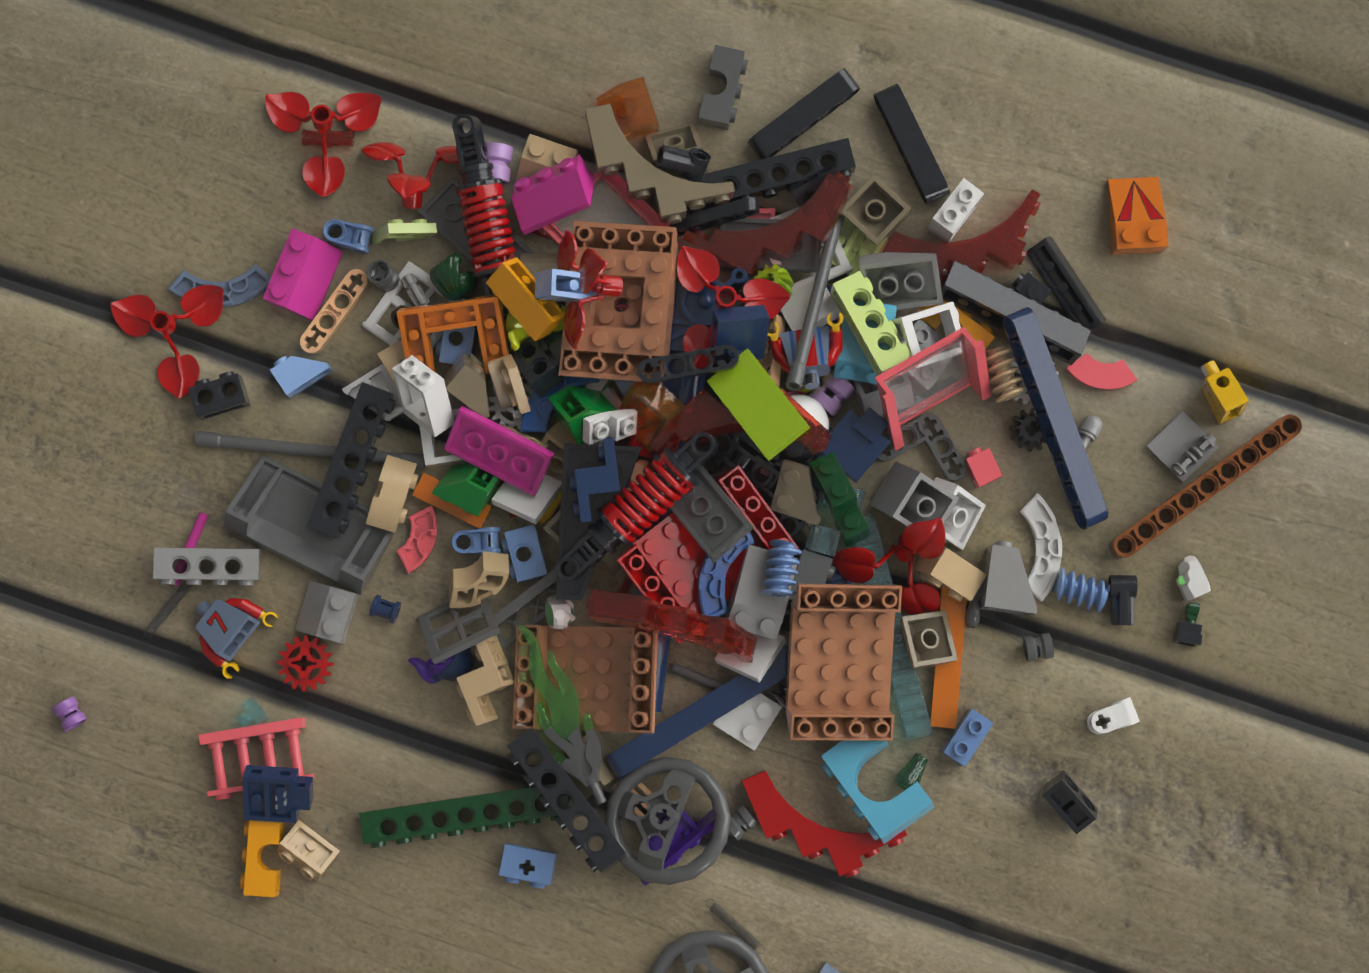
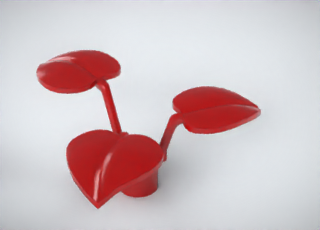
M296 92L267 94L265 103L270 120L279 130L294 133L300 129L302 122L308 123L312 119L314 128L320 131L322 158L315 156L308 159L303 166L302 175L304 182L320 197H326L333 194L341 186L345 177V167L340 158H327L325 131L332 127L333 119L339 122L345 120L346 127L354 132L369 130L377 121L382 98L372 93L348 94L342 97L336 104V109L340 116L336 115L334 111L331 112L330 108L326 105H317L310 111L308 100L302 94Z
M378 142L361 148V152L371 159L380 161L393 159L397 162L399 173L389 175L387 181L393 190L402 197V206L409 209L422 207L423 192H427V189L431 186L430 179L439 161L450 164L460 163L456 153V146L437 148L435 151L437 156H435L425 178L404 174L402 161L399 156L405 155V150L397 144Z
M565 230L557 252L558 269L570 271V268L579 271L581 292L588 294L592 290V292L596 293L595 296L580 299L577 303L576 301H570L566 308L563 323L565 336L571 347L577 349V343L582 336L585 326L583 304L595 300L603 301L604 296L619 297L622 293L623 281L620 276L603 275L608 262L591 248H587L583 252L580 264L577 266L574 262L578 252L577 243L573 234L569 230Z
M682 246L680 249L676 268L681 285L692 293L700 292L705 286L715 291L714 302L718 309L732 308L736 301L746 303L745 306L764 305L770 317L769 320H771L780 312L791 297L779 284L761 278L750 280L744 285L743 294L745 298L737 295L735 289L731 286H722L721 288L713 286L710 283L717 279L720 272V265L716 257L701 249ZM697 324L689 328L683 338L684 352L709 348L711 326L709 329L703 324ZM699 355L694 359V366L698 369L706 368L709 364V359L704 355Z
M202 285L186 292L180 301L181 308L186 312L184 315H176L174 313L170 316L164 311H157L153 300L145 295H132L125 299L111 302L110 306L113 317L126 334L133 337H143L148 334L151 325L154 330L163 335V338L166 339L174 352L175 357H167L160 363L157 371L158 380L163 388L172 393L176 398L181 399L188 395V388L195 386L194 383L199 379L200 367L194 356L186 354L180 357V353L169 334L176 328L175 321L180 319H188L190 317L192 323L199 327H207L214 324L220 318L223 310V288L216 285Z
M941 517L912 523L907 526L899 536L897 545H892L891 549L877 563H875L876 557L872 551L860 547L843 549L831 555L832 563L845 579L854 583H864L873 578L874 569L879 568L895 553L900 561L908 562L909 587H902L901 608L910 615L936 612L940 606V594L934 586L924 582L913 584V561L916 552L924 559H933L942 553L946 541V532Z

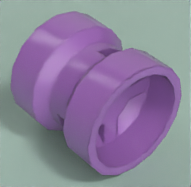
M75 697L68 698L51 709L54 715L60 718V725L64 732L79 726L87 720L84 712L79 711L78 702Z

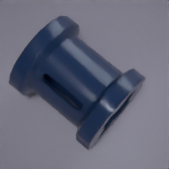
M377 594L372 602L369 616L374 617L377 615L388 619L390 623L394 624L402 603L387 601Z

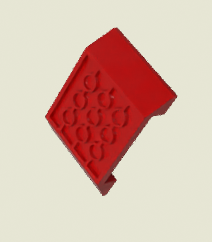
M739 465L714 479L754 527L750 531L755 542L751 544L752 546L769 550L774 548L770 545L771 540H784L794 543L795 548L799 549ZM670 512L638 537L631 547L628 546L616 561L675 641L680 644L699 629L697 624L703 620L698 605L697 582L701 564L706 553L673 512ZM747 548L735 558L726 573V601L731 598Z

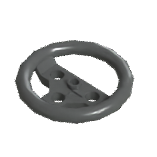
M662 757L647 761L620 779L608 799L604 824L627 854L625 858L619 861L624 869L645 882L672 885L696 878L715 863L727 843L731 815L726 794L710 772L690 760ZM669 773L665 778L662 789L646 797L631 792L635 786L646 778ZM696 782L701 785L711 799L715 816L712 838L703 853L690 863L666 869L664 868L665 858L692 786ZM673 787H678L681 790V797L677 801H670L668 799V792ZM639 803H645L648 807V812L643 817H637L634 813V809ZM668 815L670 820L662 823L663 816ZM621 818L636 822L643 840L638 851V858L633 855L624 842L620 825ZM656 836L661 837L663 840L661 849L652 851L649 847L650 840Z
M716 930L692 932L675 940L665 947L650 969V973H666L674 961L682 955L687 973H693V968L697 964L706 965L708 973H726L712 965L707 947L714 946L731 951L746 963L747 968L735 973H769L757 951L739 937Z

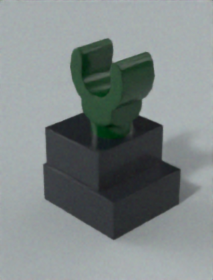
M1187 603L1185 622H1177L1173 643L1191 647L1201 645L1203 636L1201 635L1202 625L1195 624L1200 604Z

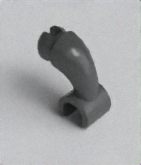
M982 588L978 589L972 601L967 600L969 607L965 615V625L968 628L969 625L975 628L980 621L979 603H981Z

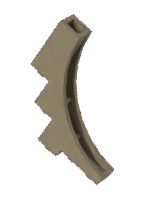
M611 104L585 109V118L597 174L604 173L605 176L619 173V170H623L629 198L643 200L649 198L650 194H654L660 223L676 224L681 222L682 218L686 217L687 207H690L691 210L703 208L707 203L715 202V205L728 203L733 198L735 192L733 182L714 184L691 182L674 177L654 167L640 156L626 140L616 122Z

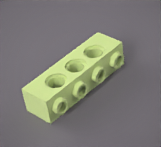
M858 271L833 283L830 293L876 376L908 359L910 352L906 344L900 343L896 336L898 331L895 324L887 320L882 301L880 299L876 300L873 295V286L867 277L864 278L862 273ZM855 299H862L866 305L857 306L853 301ZM874 321L878 324V327L870 328L865 322ZM882 342L887 343L891 349L882 350L878 344Z

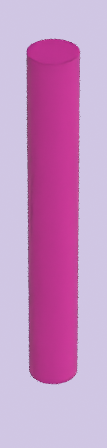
M199 512L184 548L196 547L209 517L208 515ZM179 559L175 566V570L179 574H183L188 565L184 559ZM176 579V583L173 585L179 586L181 579Z

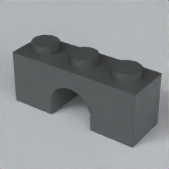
M715 45L709 76L722 79L726 84V88L718 95L704 93L699 114V124L728 130L729 124L735 123L737 108H733L735 98L740 99L743 84H739L740 74H746L748 60L744 59L745 51Z

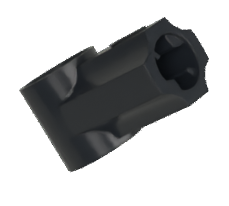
M663 145L658 150L656 166L657 168L681 173L684 178L690 181L700 182L711 160V156L699 148H691L687 151Z
M1109 575L1108 584L1110 583V590L1108 596L1111 598V625H1134V598L1137 596L1138 588L1137 576Z

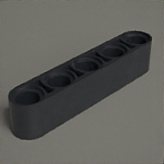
M843 68L753 135L747 143L761 160L773 157L852 98L861 88L848 71Z
M894 84L873 94L876 105L924 203L929 204L950 194L948 184L900 86Z

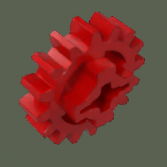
M308 635L304 636L303 641L299 637H294L295 644L286 642L285 645L288 650L279 652L284 658L277 661V664L283 665V669L278 673L280 675L286 674L287 677L283 682L287 684L292 681V689L296 690L301 685L302 691L307 692L308 685H310L313 690H317L318 682L322 685L326 684L324 676H332V673L328 671V667L334 666L335 663L329 662L328 658L332 657L333 653L325 652L328 647L326 643L318 645L319 638L315 637L310 642V636ZM312 647L319 652L322 659H317L313 655ZM300 648V653L295 658H290L293 652ZM307 656L308 661L317 664L307 666L305 671L304 666L295 664V662L305 661ZM290 668H294L299 673L298 678L300 679H297L292 674ZM317 669H321L320 673L311 680L312 673Z

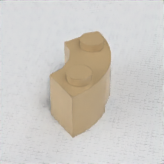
M387 455L378 480L377 490L370 506L366 521L367 525L395 533L398 524H404L408 512L407 509H404L409 489H415L419 475L414 474L417 466L416 463Z
M483 551L480 558L473 565L453 569L449 586V608L476 606L481 604V600L493 594L495 596L505 585L509 576L508 554Z

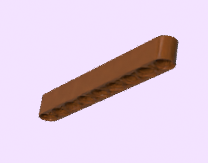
M1288 414L1270 424L1113 538L1110 543L1111 554L1121 559L1129 557L1296 437L1302 430L1300 418L1296 415ZM1284 421H1288L1292 424V433H1287L1284 431ZM1263 436L1271 438V448H1266L1263 445ZM1243 450L1251 453L1252 460L1250 463L1242 460L1241 454ZM1223 465L1231 469L1230 478H1225L1221 474V467ZM1202 480L1210 483L1211 490L1209 493L1201 490L1200 483ZM1181 495L1189 497L1191 503L1189 508L1181 506L1179 501ZM1161 510H1166L1169 513L1170 520L1168 523H1163L1159 519V512ZM1140 525L1148 527L1149 536L1147 538L1139 535L1138 528ZM1119 540H1125L1128 543L1129 550L1127 553H1122L1118 550L1117 544Z

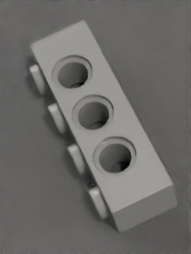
M154 548L153 579H160V584H175L176 579H186V584L202 585V579L212 580V585H228V580H238V585H254V580H260L261 549ZM179 559H184L188 564V568L183 574L177 573L174 568L175 562ZM205 559L211 560L214 564V569L210 574H205L201 571L200 565ZM232 559L237 560L240 564L239 572L234 575L230 574L226 568L227 563Z

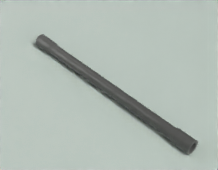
M848 197L841 204L832 205L831 218L800 338L786 382V387L792 391H799L802 388L811 343L841 226L845 219L839 210L849 201Z
M197 431L195 435V446L223 447L329 459L333 458L337 446L222 435L205 431ZM377 451L372 462L384 464L387 455L416 463V469L424 470L425 468L424 454ZM354 453L350 454L347 458L348 461L359 462L358 456Z

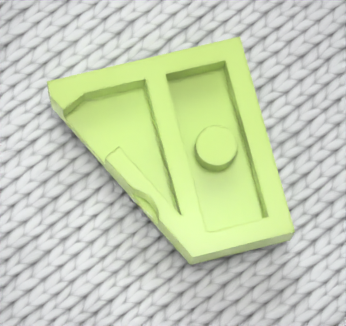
M402 219L389 220L386 225L372 234L373 244H380L384 239H396V242L428 239L437 233L436 223H427L425 219L413 220L412 223H403Z

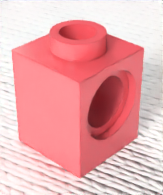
M979 447L967 453L969 457L964 462L976 489L1002 477V473L990 448L983 451Z

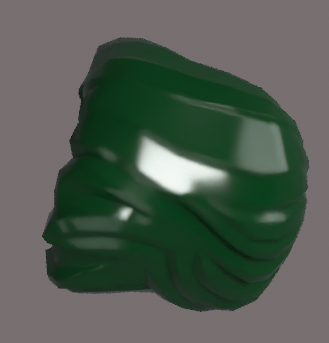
M457 253L448 256L447 259L437 264L429 272L430 280L436 289L446 299L454 301L469 296L471 292L476 290L478 285V279H473L472 277L473 272L470 270L466 273L459 272V264L462 263L461 255Z

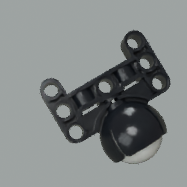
M799 394L785 395L810 426V429L769 461L743 428L738 429L734 426V416L730 412L725 416L713 434L718 441V445L721 436L728 440L727 449L724 450L720 445L718 446L717 452L711 457L714 462L712 470L707 469L705 463L702 466L710 475L720 472L725 464L731 468L739 465L751 483L773 499L785 459L810 467L811 459L821 454L828 446L833 435V428L829 426L825 409L818 401L809 396ZM710 440L707 442V444L701 452H706L710 449ZM761 467H765L769 471V478L767 480L762 479L760 476ZM811 469L813 477L812 486L815 489L817 498L815 502L818 510L826 498L822 490L816 487V477ZM782 514L779 518L780 523L790 537L801 533L809 523ZM788 518L795 521V531L787 528L786 520Z

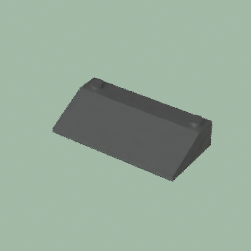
M263 455L225 511L224 528L361 595L373 576L394 532L367 525L366 521L370 508L357 502L354 510H349L346 519L350 520L344 535L340 534L339 537L334 538L306 527L322 484ZM337 502L330 503L329 513L332 516H337L340 513V505Z

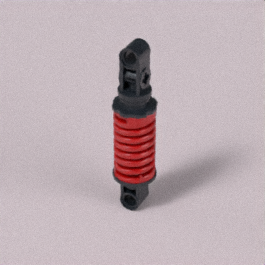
M459 114L454 118L452 128L456 142V153L461 167L458 169V175L462 177L463 185L457 187L455 191L460 199H462L459 202V206L464 209L461 216L465 219L463 226L467 228L465 236L470 238L467 241V245L471 248L469 255L473 257L471 264L475 269L473 270L472 277L473 279H483L486 296L494 295L486 282L503 262L514 259L516 251L514 247H507V245L513 244V238H505L506 235L512 233L511 228H503V226L509 225L510 220L509 218H501V216L508 214V210L506 208L499 209V207L506 204V200L502 198L504 193L503 180L494 179L492 172L494 166L488 160V149L484 140L481 121L475 116ZM467 120H470L471 129L465 133L463 125ZM505 307L503 309L504 314H508L509 311L507 307Z
M700 432L694 435L676 453L665 447L659 455L660 460L658 462L656 460L651 462L654 470L652 471L649 467L643 469L646 478L642 474H638L636 481L639 484L635 481L628 483V487L632 491L625 487L621 490L624 498L619 494L614 496L613 499L617 505L609 501L597 510L601 519L596 524H591L588 527L590 532L582 537L557 562L556 573L558 577L566 581L578 580L590 568L599 563L608 552L614 554L620 544L625 543L631 547L636 540L635 535H642L644 528H650L652 521L655 522L660 518L659 514L664 515L667 512V508H671L674 505V501H679L682 495L687 494L694 486L699 485V481L694 473L717 452L719 446L717 439L711 434ZM703 438H709L711 442V447L706 452H701L699 449V442ZM570 561L575 565V573L572 576H568L565 573V565Z

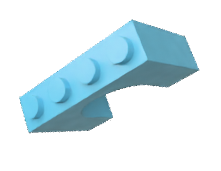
M842 740L821 755L824 761L821 767L829 778L835 776L840 784L836 786L845 799L850 797L855 805L851 808L861 820L865 817L870 824L867 830L875 841L880 838L883 844L887 843L935 808L932 800L918 782L889 801L876 802L863 796L857 785L859 771L868 760L888 747V742Z

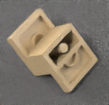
M497 635L476 644L474 649L476 657L480 662H483L484 666L456 678L458 681L456 685L457 691L461 698H465L468 705L466 709L467 715L476 726L499 719L489 695L514 684L513 673Z

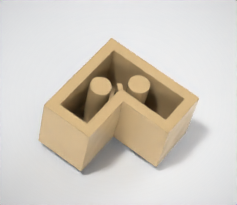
M945 547L936 558L924 559L920 556L913 567V570L919 573L918 579L937 588L944 586L949 590L947 594L959 602L962 599L972 601L987 574Z

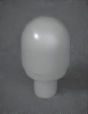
M1095 415L1087 416L1078 429L1085 449L1089 442H1094L1102 430V421Z

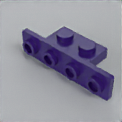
M713 809L697 823L683 810L664 861V868H667L669 865H675L686 850L696 847L700 843L701 837L708 831H713L715 822ZM667 816L665 819L662 820V823L664 821H669L670 817ZM658 836L653 837L649 842V847L652 851L660 850L663 845L662 838ZM640 879L641 882H642L645 886H646L647 884H649V883H652V882H645V881H643L642 879Z

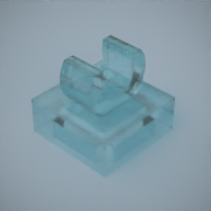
M249 698L241 704L246 712L238 717L237 720L243 727H247L253 721L257 725L263 724L270 717L254 698Z

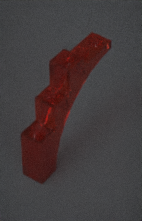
M1032 189L1022 205L1006 221L991 231L977 237L956 242H928L913 239L894 231L884 252L936 254L940 281H943L949 269L946 267V264L951 266L954 261L965 264L970 269L982 274L988 262L984 258L985 256L1012 270L1015 264L1021 265L1027 254L1023 250L1026 242L1018 239V237L1024 238L1030 226L1026 221L1030 215H1036L1041 205L1037 201L1041 194Z

